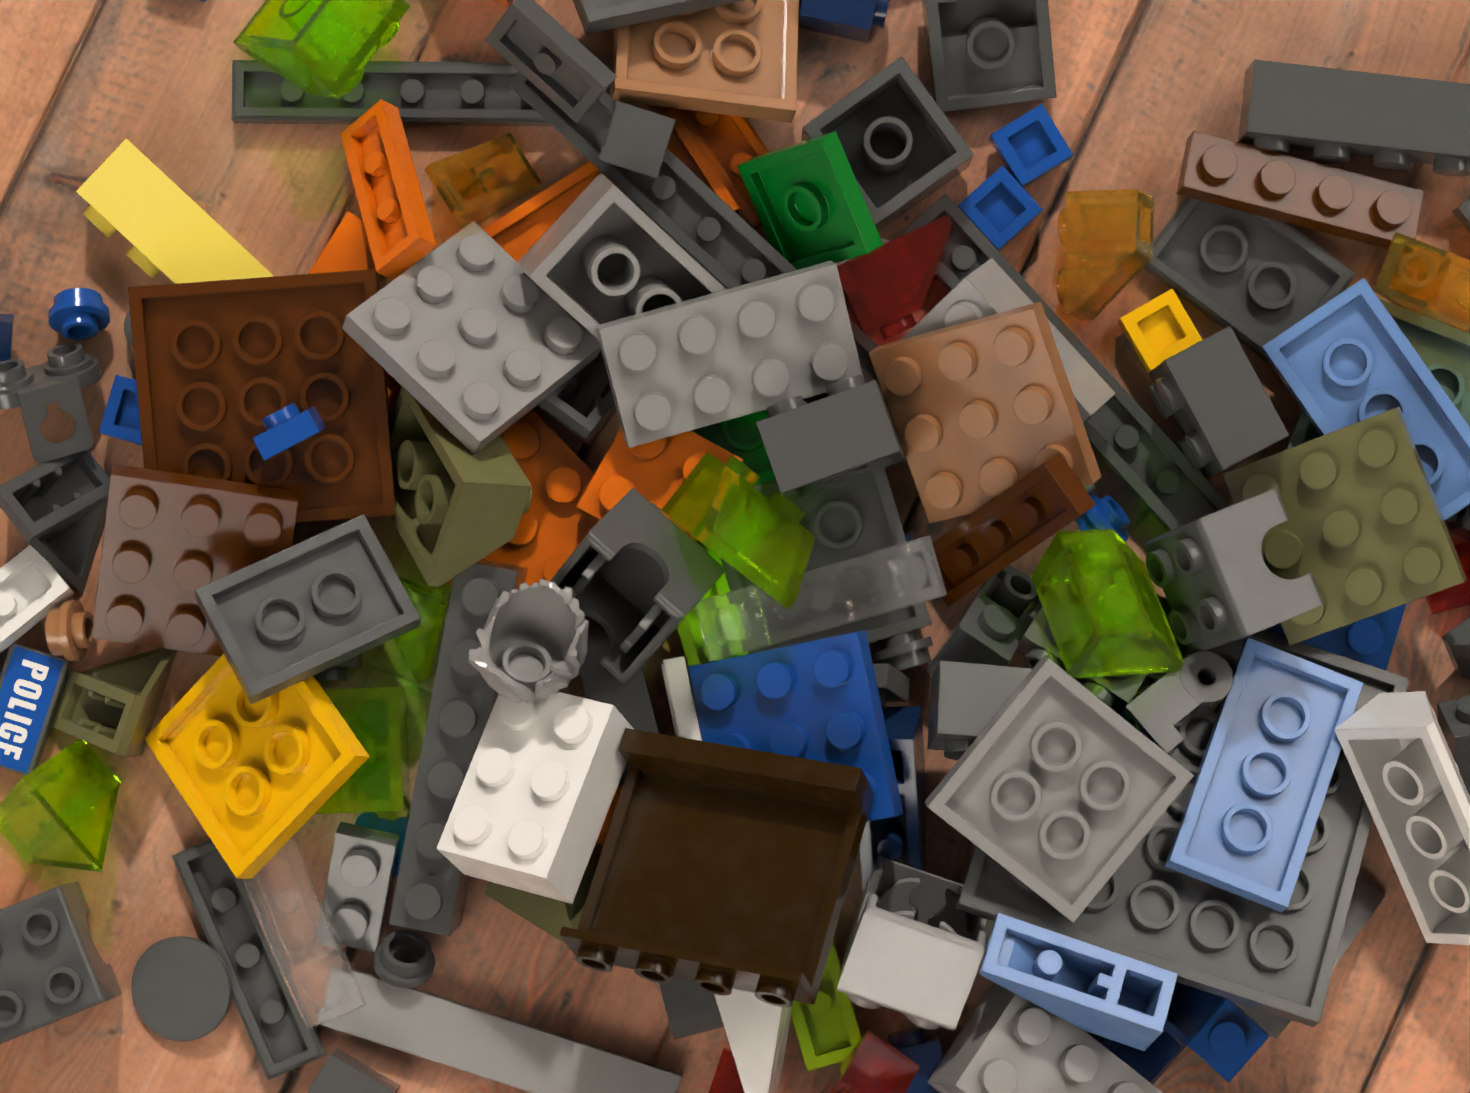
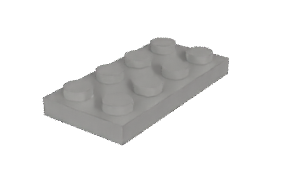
M827 261L595 326L624 441L629 448L762 411L773 404L789 398L802 396L804 399L826 393L828 385L848 377L861 375L864 381L837 264L833 261Z

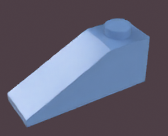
M998 913L995 917L979 972L983 977L1086 1032L1145 1051L1163 1032L1178 976L1177 973Z

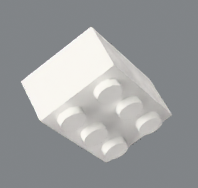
M562 692L552 694L546 701L539 699L531 703H517L498 694L436 849L464 875L573 904L627 764L618 751L625 728H634L617 708L611 704Z

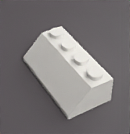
M1426 692L1379 693L1335 728V733L1426 943L1470 945L1469 793Z

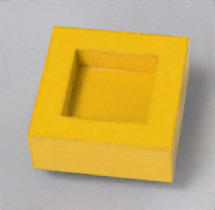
M1173 288L1118 320L1120 327L1147 373L1154 370L1164 360L1202 341L1201 336Z

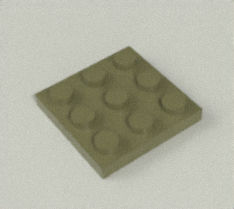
M1400 407L1393 408L1223 474L1234 504L1272 489L1278 490L1290 520L1272 527L1266 533L1262 542L1263 560L1273 574L1283 579H1296L1312 573L1324 604L1322 606L1281 622L1289 646L1467 581Z

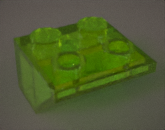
M377 687L324 690L370 757L315 814L409 810L411 806L406 688Z

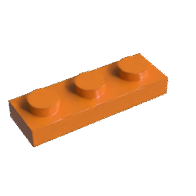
M380 99L340 133L376 272L394 280L435 248L436 242L399 109Z

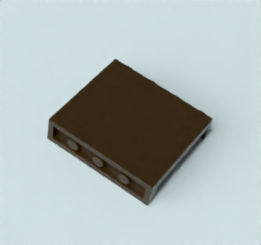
M625 728L618 751L629 767L577 929L562 926L559 934L576 956V961L587 968L602 972L612 971L613 965L635 969L634 972L640 977L657 983H670L672 977L691 980L700 989L718 995H730L732 989L755 993V997L759 1000L779 1007H791L793 1001L814 1005L874 797V792L862 768Z

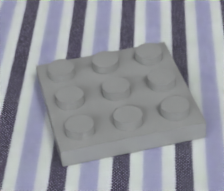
M474 221L347 314L342 329L474 455L594 360L601 350L599 340L530 279L518 262Z
M1044 655L924 803L930 810L1074 923L1194 775Z

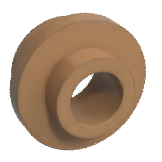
M65 601L61 607L51 608L46 617L45 632L48 648L53 656H64L68 661H81L86 654L87 648H92L95 639L91 638L93 616L90 612H85L79 601Z

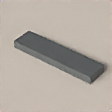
M211 839L172 855L209 944L221 956L228 968L232 982L233 1000L267 1079H273L326 1055V1050L252 879H237Z

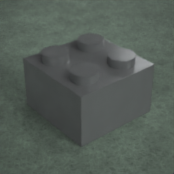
M902 56L802 128L801 141L836 131L878 232L966 170L974 156L973 152Z
M1231 326L1164 360L1149 373L1154 384L1148 386V392L1156 409L1164 419L1169 416L1173 417L1183 436L1176 440L1178 448L1187 457L1193 470L1200 469L1206 479L1289 436Z
M861 375L848 377L826 387L828 397L807 403V401L803 400L802 396H797L767 408L769 418L756 423L781 494L792 501L906 460L883 392L876 380L865 383Z

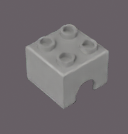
M878 856L850 929L837 991L845 993L853 1003L864 1008L877 1009L883 1006L904 1013L909 1021L922 1028L936 1029L941 1026L955 1030L984 956L987 936L983 931L988 919L955 909L962 884Z

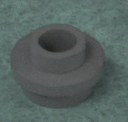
M912 630L882 639L881 642L884 650L872 653L875 662L881 661L882 664H890L901 671L931 662L928 647L932 646L933 642L931 636L919 639L917 631Z
M398 930L389 934L377 946L374 953L373 966L377 975L384 982L398 988H415L426 983L432 976L435 957L429 942L424 936L410 930Z

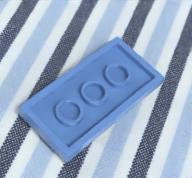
M1362 278L1261 347V352L1320 436L1400 407L1444 521L1470 504V427L1365 278Z
M1248 637L1242 644L1232 673L1233 683L1231 690L1222 701L1165 867L1282 913L1289 906L1342 748L1334 729L1353 715L1363 682Z

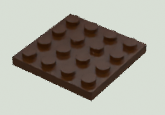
M376 269L128 287L144 468L300 491L295 523L352 519L362 514L365 517L396 515L397 497L386 370L342 329L347 314L379 291ZM294 402L300 413L315 406L326 428L264 461L252 439L267 431L261 419Z

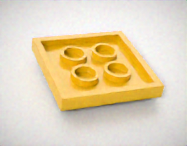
M224 653L144 738L237 879H252L370 757L314 676L251 705Z

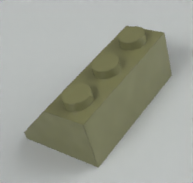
M401 386L390 420L397 497L396 515L390 517L427 585L440 587L514 539L521 516L530 507L532 486L501 435L474 455Z

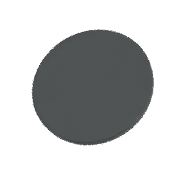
M174 936L160 940L141 955L133 972L131 988L136 1010L144 1023L164 1038L174 1041L199 1039L214 1031L226 1017L232 999L231 977L221 956L211 946L201 940L188 936Z

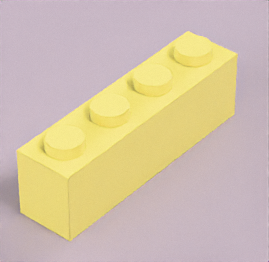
M127 139L76 191L90 204L82 214L108 238L118 230L134 246L126 255L152 279L160 271L175 284L273 277L261 263Z

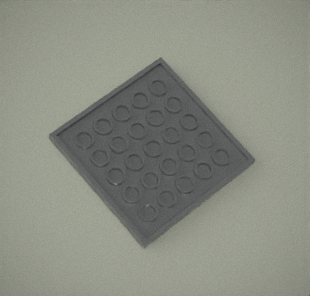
M1064 564L1060 565L1055 576L1051 593L1053 589L1057 586V584L1059 583V581L1061 580L1069 566ZM1265 630L1206 650L1219 654L1224 658L1233 673L1242 644L1249 637L1361 681L1363 686L1354 713L1379 693L1406 692L1409 681L1407 677L1301 642L1289 646L1286 637ZM1174 634L1168 640L1131 701L1190 656L1186 645H1182L1175 638ZM1221 701L1213 712L1202 717H1190L1177 728L1184 741L1170 756L1189 770L1194 777L1074 923L974 844L955 909L994 921L996 915L1001 913L1177 973L1176 982L1314 1027L1321 1019L1373 818L1345 753L1341 748L1289 906L1282 913L1165 867L1220 710Z

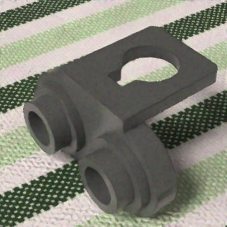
M66 343L55 346L46 353L48 361L29 368H25L24 362L18 359L0 362V410L20 406L32 455L37 463L48 462L89 450L94 445L81 389L96 383L102 377L99 359L90 353L84 352L83 345L80 343ZM58 402L61 411L69 413L73 417L75 425L72 435L60 443L48 442L41 435L42 422L48 416L46 405Z

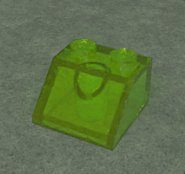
M265 0L233 43L241 51L311 95L340 99L342 95L349 93L360 83L364 75L363 68L379 48L387 45L395 37L399 30L398 22L411 6L405 0Z
M706 452L661 510L783 607L790 610L797 601L816 537L799 524V521L806 513L778 491L774 493L770 500L754 488L761 477L733 455L723 464Z
M1113 529L1057 532L1032 573L1031 578L1067 673L1073 678L1181 671L1185 665L1145 563Z

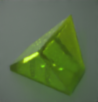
M399 577L421 620L419 627L394 639L416 682L424 684L434 679L451 592Z
M78 739L21 778L0 803V832L28 864L102 872L119 786L122 782L86 741Z

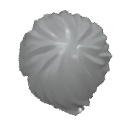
M540 578L539 583L533 582L528 586L524 582L519 585L518 590L513 589L509 593L503 591L500 597L496 599L489 613L486 625L483 629L479 628L476 631L479 640L478 648L469 650L468 662L480 672L487 684L497 691L500 696L517 703H531L539 699L546 701L552 694H557L560 689L568 687L570 680L578 676L579 669L584 664L588 651L589 621L585 619V613L579 609L578 599L573 598V589L570 587L560 589L555 582H549Z

